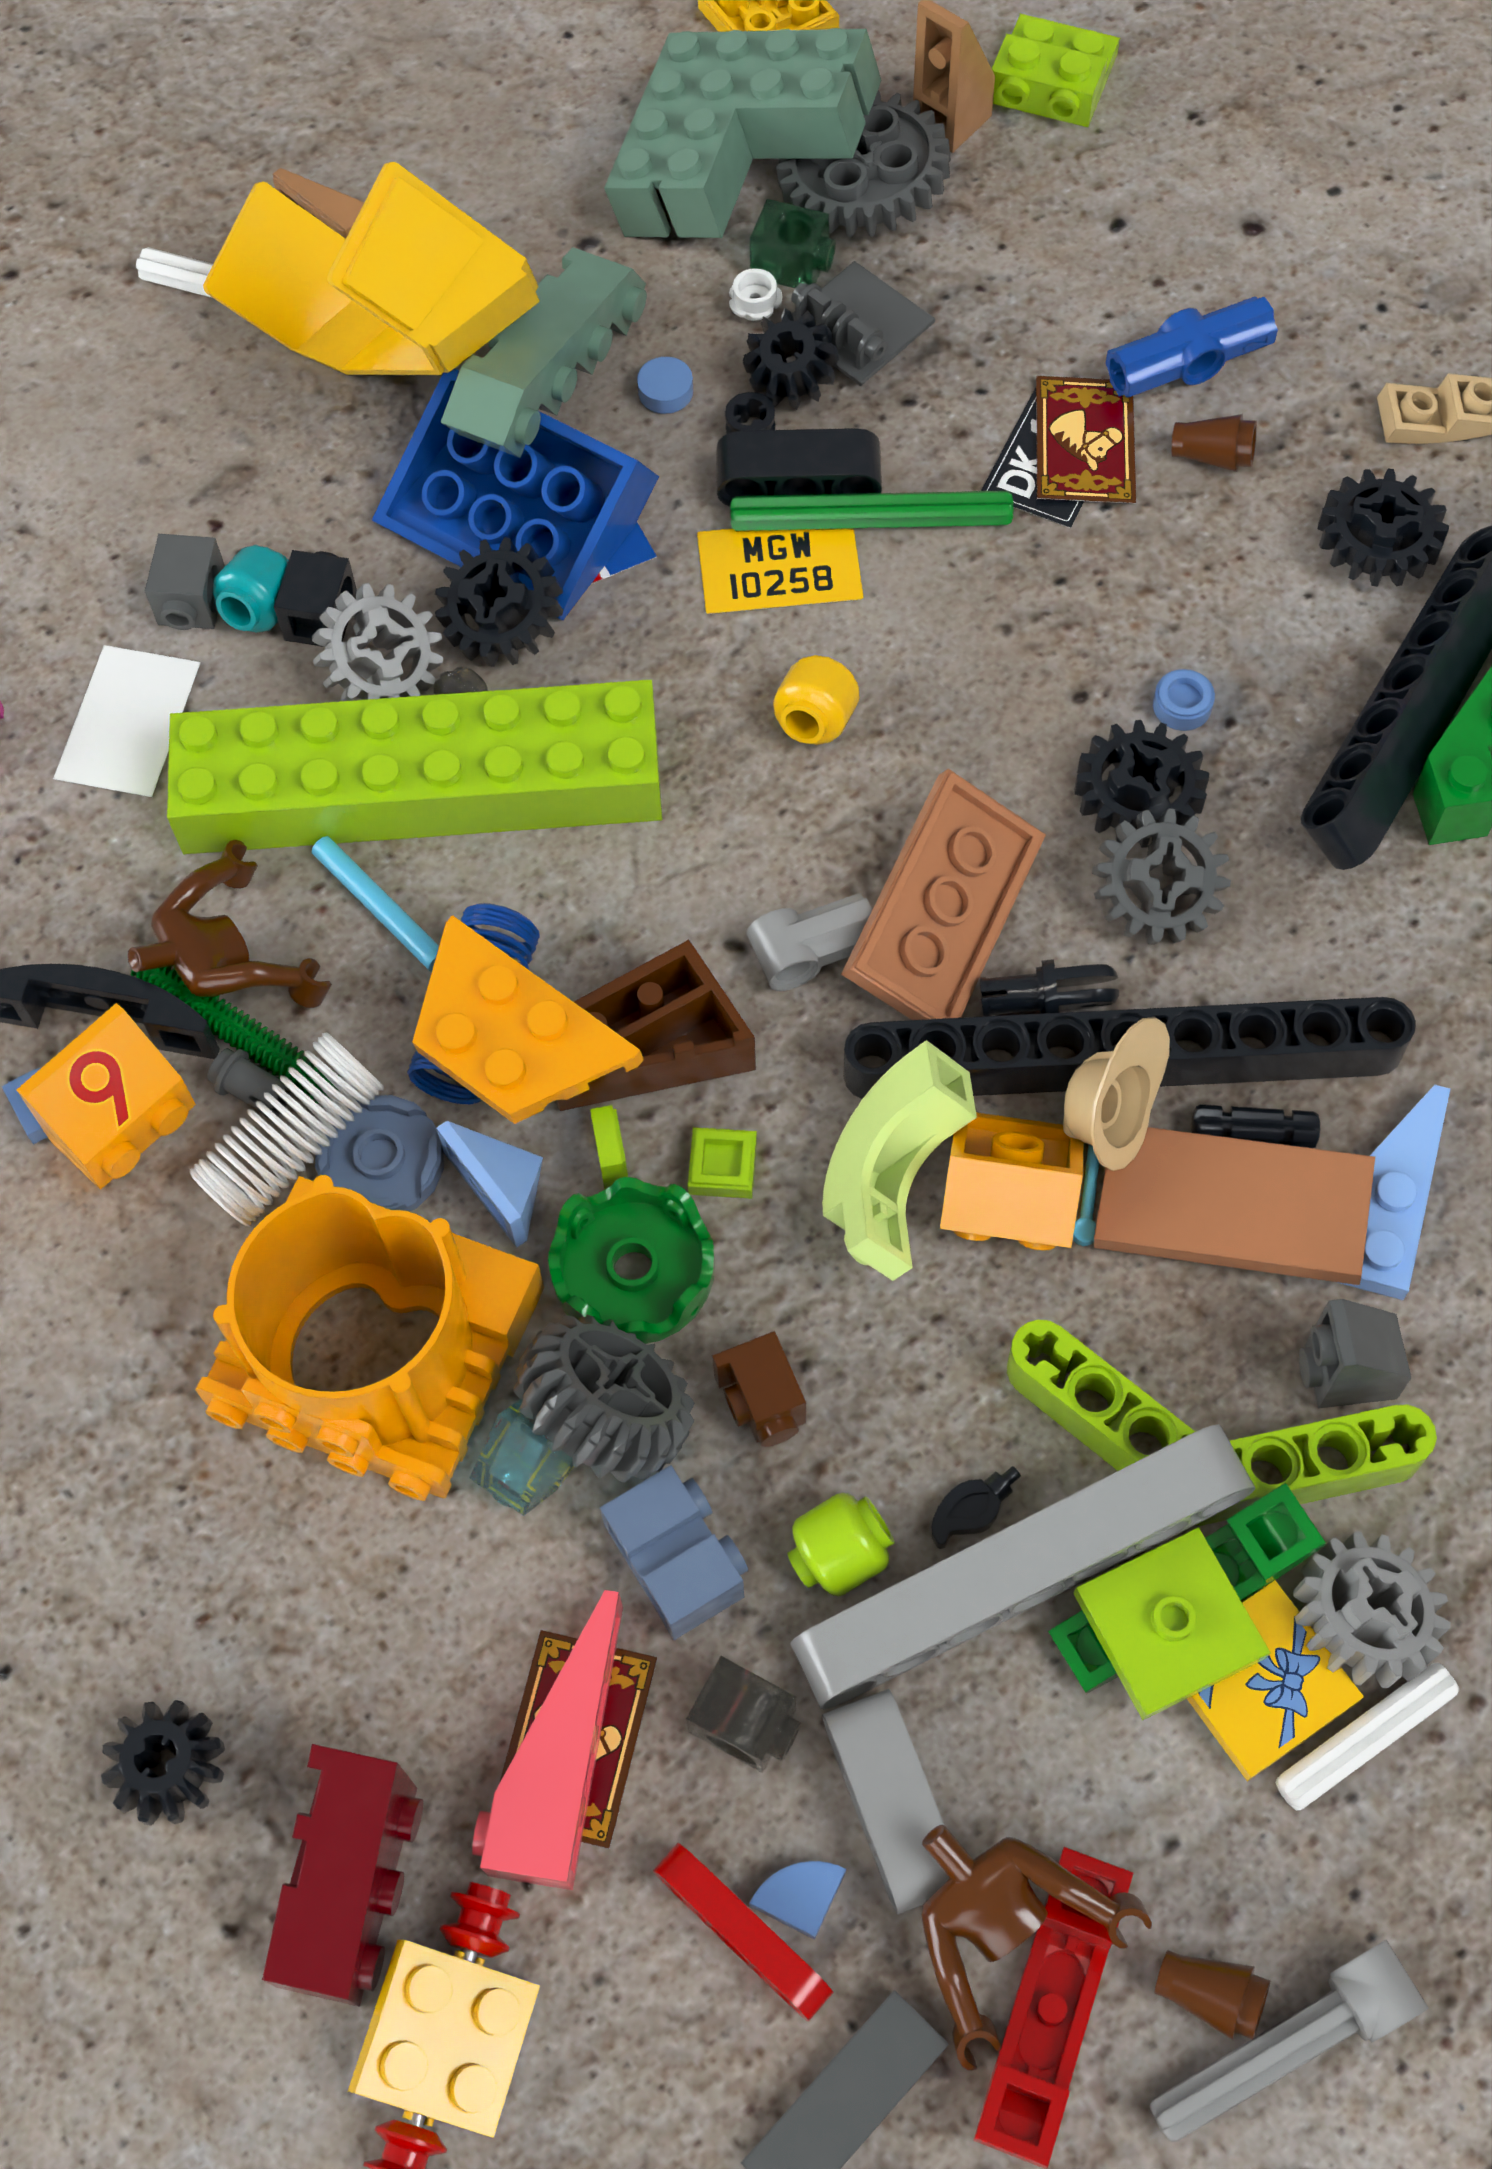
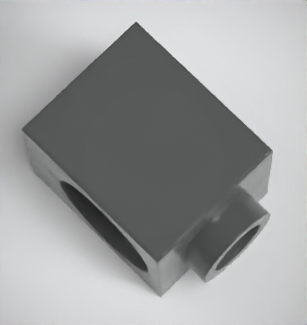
M158 533L145 587L147 599L158 625H165L178 630L215 628L218 611L212 588L214 578L225 567L216 538Z

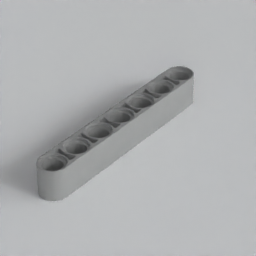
M1218 1424L1203 1428L809 1628L791 1641V1647L820 1709L835 1707L1235 1505L1249 1496L1255 1490V1486L1222 1426Z

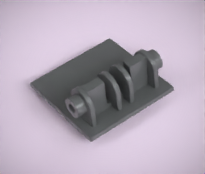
M856 261L852 262L823 288L815 283L807 285L802 282L794 289L791 296V301L796 304L795 311L792 313L794 321H797L808 310L814 316L816 326L826 324L831 330L833 337L831 343L837 347L839 361L833 366L859 386H862L935 323L934 317Z

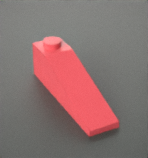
M604 1590L494 1793L491 1812L480 1811L473 1836L472 1854L482 1856L480 1868L488 1877L573 1890L623 1612L619 1592Z

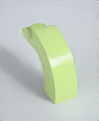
M927 1040L895 1063L861 1100L844 1127L835 1146L823 1189V1216L845 1230L844 1241L847 1251L857 1262L862 1265L871 1266L892 1281L913 1268L906 1222V1203L910 1187L918 1170L937 1146L977 1118L970 1072Z

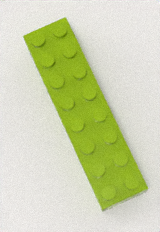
M652 679L170 713L167 819L183 855L223 852L226 845L232 840L242 841L247 850L311 846L325 836L330 837L336 844L662 821Z

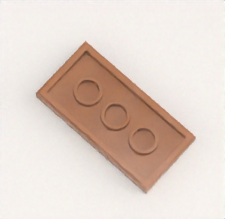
M950 769L939 774L841 975L911 1020L961 1018L1046 834Z
M1147 1127L1144 1142L1135 1159L1123 1169L1115 1171L1105 1169L1094 1235V1248L1360 1285L1375 1157Z

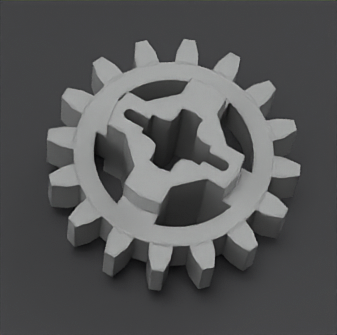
M365 583L356 591V599L349 592L344 591L335 600L337 609L328 607L321 614L319 619L328 628L318 629L312 637V642L325 647V651L319 653L313 659L314 666L329 667L331 674L323 682L325 688L334 687L337 684L344 688L340 701H351L355 697L368 700L421 696L418 689L427 691L435 684L436 679L427 670L439 667L443 663V657L431 652L430 648L442 639V635L439 632H427L424 626L433 616L430 610L421 612L418 615L412 610L416 596L410 593L399 602L394 599L395 592L391 584H387L380 591L379 595L375 596L370 584ZM355 617L357 621L353 625L355 637L342 642V635L347 622ZM373 640L376 648H385L392 651L383 658L381 651H371L370 648H364ZM413 656L411 671L407 678L401 682L400 676L403 674L401 662ZM355 673H357L358 675H360L361 677H363L364 679H366L367 682H366L365 680L361 679V678H360L359 676H357Z
M1361 1531L1354 1532L1343 1544L1336 1538L1331 1539L1318 1554L1315 1553L1303 1566L1301 1573L1305 1578L1293 1590V1596L1301 1602L1307 1603V1605L1294 1618L1298 1625L1313 1626L1316 1634L1306 1646L1310 1651L1325 1647L1332 1654L1327 1669L1331 1672H1335L1343 1664H1347L1352 1667L1354 1684L1361 1686L1375 1673L1381 1687L1389 1688L1401 1677L1408 1682L1414 1679L1444 1649L1438 1639L1450 1629L1451 1622L1435 1613L1448 1602L1446 1594L1429 1591L1427 1584L1436 1574L1432 1568L1422 1569L1417 1572L1411 1566L1415 1553L1413 1549L1408 1547L1397 1556L1390 1552L1389 1536L1383 1534L1368 1547Z

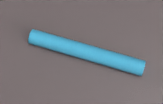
M325 836L319 839L312 848V854L432 972L439 945L330 837Z

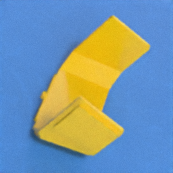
M388 162L383 165L346 239L268 183H255L203 284L204 291L209 296L290 350L346 375H442V373H449L540 302L536 294L538 284L524 256L396 162Z

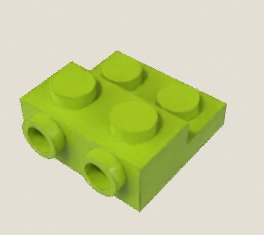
M1020 13L1012 34L1006 33L992 66V71L995 75L993 104L1089 127L1117 57L1120 37Z

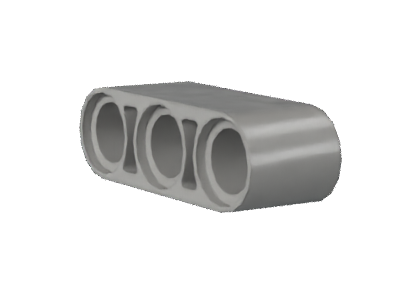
M887 1689L822 1714V1719L886 1892L896 1914L899 1915L922 1906L950 1877L922 1845L925 1836L935 1827L944 1825V1822L897 1703L891 1691Z

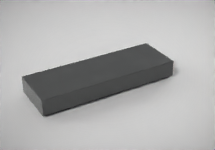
M894 1990L743 2159L741 2164L745 2169H841L943 2053L949 2043Z

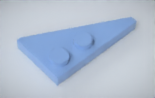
M1434 1085L1370 1155L1375 1157L1361 1281L1360 1285L1340 1284L1404 1300L1409 1292L1450 1088Z

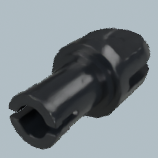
M1054 959L1041 960L1042 967H1036L1035 974L994 978L980 977L982 997L1006 994V996L981 998L983 1017L1040 1011V1014L1099 1008L1112 1005L1119 997V990L1113 988L1057 992V988L1098 984L1117 979V972L1112 966L1107 964L1055 968Z

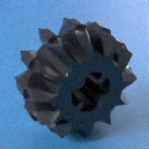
M785 308L781 315L782 321L776 324L763 316L761 326L764 334L748 333L747 345L751 352L744 355L743 365L745 371L751 374L749 381L754 392L760 394L766 392V396L773 402L774 407L785 397H788L790 406L797 410L801 403L800 396L807 394L811 399L819 402L821 392L818 384L834 385L835 373L831 366L838 363L839 354L837 347L831 343L833 337L831 330L826 324L816 326L814 316L808 310L797 321H794L791 311ZM795 356V361L787 363L786 359L788 357Z
M175 1700L163 1716L159 1706L154 1702H145L142 1709L143 1723L138 1726L125 1716L118 1718L117 1725L119 1729L127 1735L123 1744L112 1741L102 1745L103 1754L119 1763L103 1772L101 1780L108 1788H120L113 1801L114 1806L123 1813L137 1807V1819L143 1824L153 1825L159 1818L162 1810L171 1823H182L185 1815L183 1801L188 1799L200 1809H204L208 1806L209 1799L199 1789L202 1782L214 1784L220 1783L223 1780L224 1772L219 1767L206 1762L223 1753L225 1746L218 1737H206L213 1723L204 1713H199L189 1718L188 1706L182 1701ZM168 1749L176 1757L166 1762V1774L160 1777L150 1768L156 1767L161 1763L160 1752Z

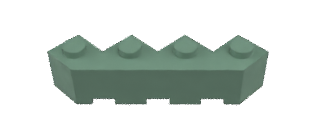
M572 247L562 258V268L565 270L559 277L547 274L539 282L536 294L540 302L491 339L488 345L491 350L483 358L472 354L461 366L441 423L461 436L521 458L525 445H530L539 430L541 415L538 410L558 415L562 402L566 403L574 392L577 382L576 369L593 375L597 362H602L610 350L613 337L612 331L627 336L631 323H635L640 319L646 304L647 293L644 290L646 283L632 268Z

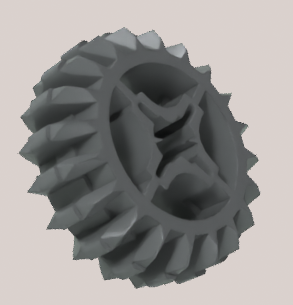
M588 1314L579 1320L575 1317L564 1315L558 1323L549 1322L544 1330L539 1331L521 1356L519 1360L520 1365L515 1372L518 1381L513 1391L522 1400L519 1412L525 1417L535 1420L532 1432L535 1435L546 1436L553 1443L552 1452L563 1451L572 1457L575 1468L583 1463L590 1466L599 1478L611 1472L617 1480L624 1483L632 1476L646 1480L653 1472H660L666 1463L670 1464L681 1450L682 1444L689 1436V1429L694 1423L690 1412L695 1403L688 1394L684 1393L688 1384L685 1379L672 1373L674 1362L658 1356L654 1352L655 1344L646 1345L637 1339L635 1334H628L619 1330L611 1319L606 1320L603 1324H599L593 1316Z

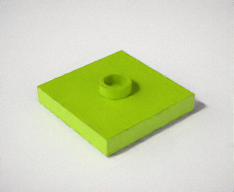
M1199 1527L1076 1587L1073 1593L1142 1721L1266 1659L1271 1653Z

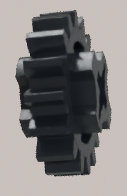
M1388 468L1383 479H1376L1370 469H1365L1360 483L1346 476L1342 479L1339 491L1330 490L1317 527L1318 530L1323 531L1319 546L1325 550L1334 549L1330 561L1333 567L1344 563L1351 566L1348 578L1352 580L1358 578L1363 572L1370 574L1371 586L1378 587L1382 576H1390L1391 581L1396 587L1402 586L1407 571L1412 576L1420 579L1424 575L1427 564L1435 565L1437 563L1449 531V525L1443 523L1447 511L1446 506L1431 505L1436 491L1433 488L1424 489L1420 492L1414 487L1417 477L1414 475L1406 478L1404 482L1396 481L1394 469Z
M504 537L499 550H493L485 539L480 541L479 555L472 557L464 549L459 552L460 559L464 564L459 570L451 567L444 569L443 572L451 584L450 587L436 588L435 595L445 606L435 611V615L443 627L446 628L443 632L453 647L459 646L461 652L470 661L480 654L488 666L494 667L498 661L499 654H504L510 663L514 665L518 664V650L525 647L534 655L539 652L538 645L535 642L539 634L551 638L554 636L555 632L547 620L549 617L555 618L563 615V609L558 601L554 599L562 594L563 590L556 577L552 576L555 571L545 556L539 558L532 545L526 543L517 551L511 539ZM520 573L532 580L534 590H528L526 585L522 584L519 579ZM465 614H470L478 624V632L467 625Z
M1135 720L1131 733H1125L1116 723L1111 725L1108 741L1097 735L1091 739L1089 753H1081L1074 792L1075 795L1082 796L1080 807L1082 816L1098 814L1094 829L1096 832L1101 833L1110 826L1115 828L1124 820L1133 825L1137 830V815L1145 810H1149L1155 822L1159 823V819L1168 808L1175 809L1176 824L1182 825L1193 815L1202 813L1207 797L1205 792L1209 781V772L1200 770L1204 756L1201 751L1185 752L1188 741L1187 735L1182 734L1171 740L1166 737L1167 724L1160 723L1154 733L1145 731L1142 720ZM1113 763L1115 769L1110 770L1108 779L1102 781V774ZM1180 786L1181 794L1173 803H1170L1169 797L1173 796L1175 787ZM1116 834V841L1120 843L1121 841ZM1150 838L1139 841L1141 848H1148Z

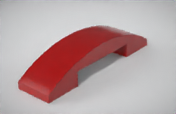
M1063 1847L1058 1864L1108 1898L1117 1893H1128L1134 1874L1131 1871ZM1050 1894L1047 1895L1044 1904L1048 1914L1043 1924L1036 1930L973 2140L1044 2169H1047L1070 2094V2090H1068L1108 1952L1113 1945L1104 1925L1052 1897Z

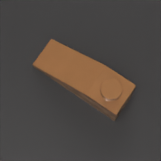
M921 0L918 3L913 101H919L920 114L929 110L934 111L935 124H944L945 138L949 139L950 152L954 153L992 116L995 75L969 22L931 0Z

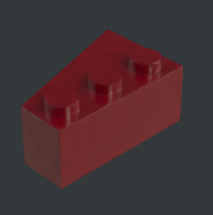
M312 1744L307 1767L321 1770L310 1813L300 1812L296 1817L292 1838L300 1839L302 1842L290 1884L284 1883L281 1888L262 1980L276 1988L360 2007L364 1990L373 1992L380 1978L385 1947L376 1943L384 1915L394 1916L400 1902L404 1885V1872L396 1870L403 1841L413 1843L416 1838L423 1812V1799L415 1798L417 1787L397 1762Z

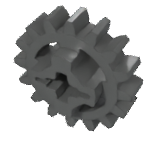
M1168 808L1162 813L1159 823H1156L1151 812L1145 810L1137 815V830L1133 825L1124 820L1115 827L1116 834L1121 842L1107 839L1100 845V851L1110 860L1093 867L1092 874L1106 878L1107 884L1095 892L1094 896L1098 900L1111 899L1114 906L1105 916L1108 922L1121 916L1128 921L1125 926L1124 936L1130 938L1143 928L1146 929L1147 943L1155 945L1161 941L1164 931L1167 930L1171 941L1178 943L1186 939L1185 924L1198 933L1208 927L1206 918L1202 914L1203 911L1211 914L1222 911L1224 905L1213 894L1216 891L1230 887L1231 880L1223 876H1217L1216 868L1229 861L1228 854L1212 855L1209 847L1214 844L1218 835L1215 832H1211L1203 837L1198 836L1195 833L1199 822L1198 817L1193 815L1182 825L1176 824L1175 809ZM1152 837V842L1148 845L1147 856L1144 859H1125L1130 849L1137 842ZM1182 845L1192 854L1197 866L1192 865L1181 851ZM1163 864V874L1172 877L1173 883L1160 890L1159 879L1150 877L1149 871ZM1125 888H1130L1142 903L1141 910L1130 900ZM1197 894L1195 900L1186 911L1171 917V911L1175 909V901L1178 896Z

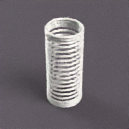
M323 1033V1037H318V1042H313V1048L341 1077L312 1052L305 1051V1056L337 1089L302 1059H297V1065L327 1096L296 1069L289 1067V1073L323 1108L286 1076H280V1081L319 1120L277 1084H272V1089L309 1127L294 1116L269 1092L264 1093V1098L305 1139L284 1123L261 1101H256V1106L283 1131L297 1148L274 1130L253 1109H248V1115L290 1157L264 1137L248 1120L240 1118V1123L276 1157L284 1168L261 1150L237 1126H231V1131L254 1151L275 1175L259 1164L228 1134L223 1135L224 1141L244 1158L263 1177L269 1186L249 1171L221 1143H215V1148L242 1172L261 1194L245 1183L212 1151H207V1157L217 1167L206 1159H199V1164H194L195 1169H190V1174L197 1184L226 1212L244 1226H252V1222H256L257 1217H261V1214L265 1213L263 1204L273 1205L271 1195L280 1197L281 1191L279 1187L289 1188L287 1178L297 1180L295 1170L306 1171L302 1160L306 1163H314L311 1153L322 1155V1150L317 1143L322 1146H330L327 1136L338 1138V1133L333 1126L339 1130H346V1124L341 1117L346 1121H354V1116L349 1109L355 1113H362L360 1104L354 1098L364 1105H370V1100H375V1095H379V1091H384V1086L328 1033Z

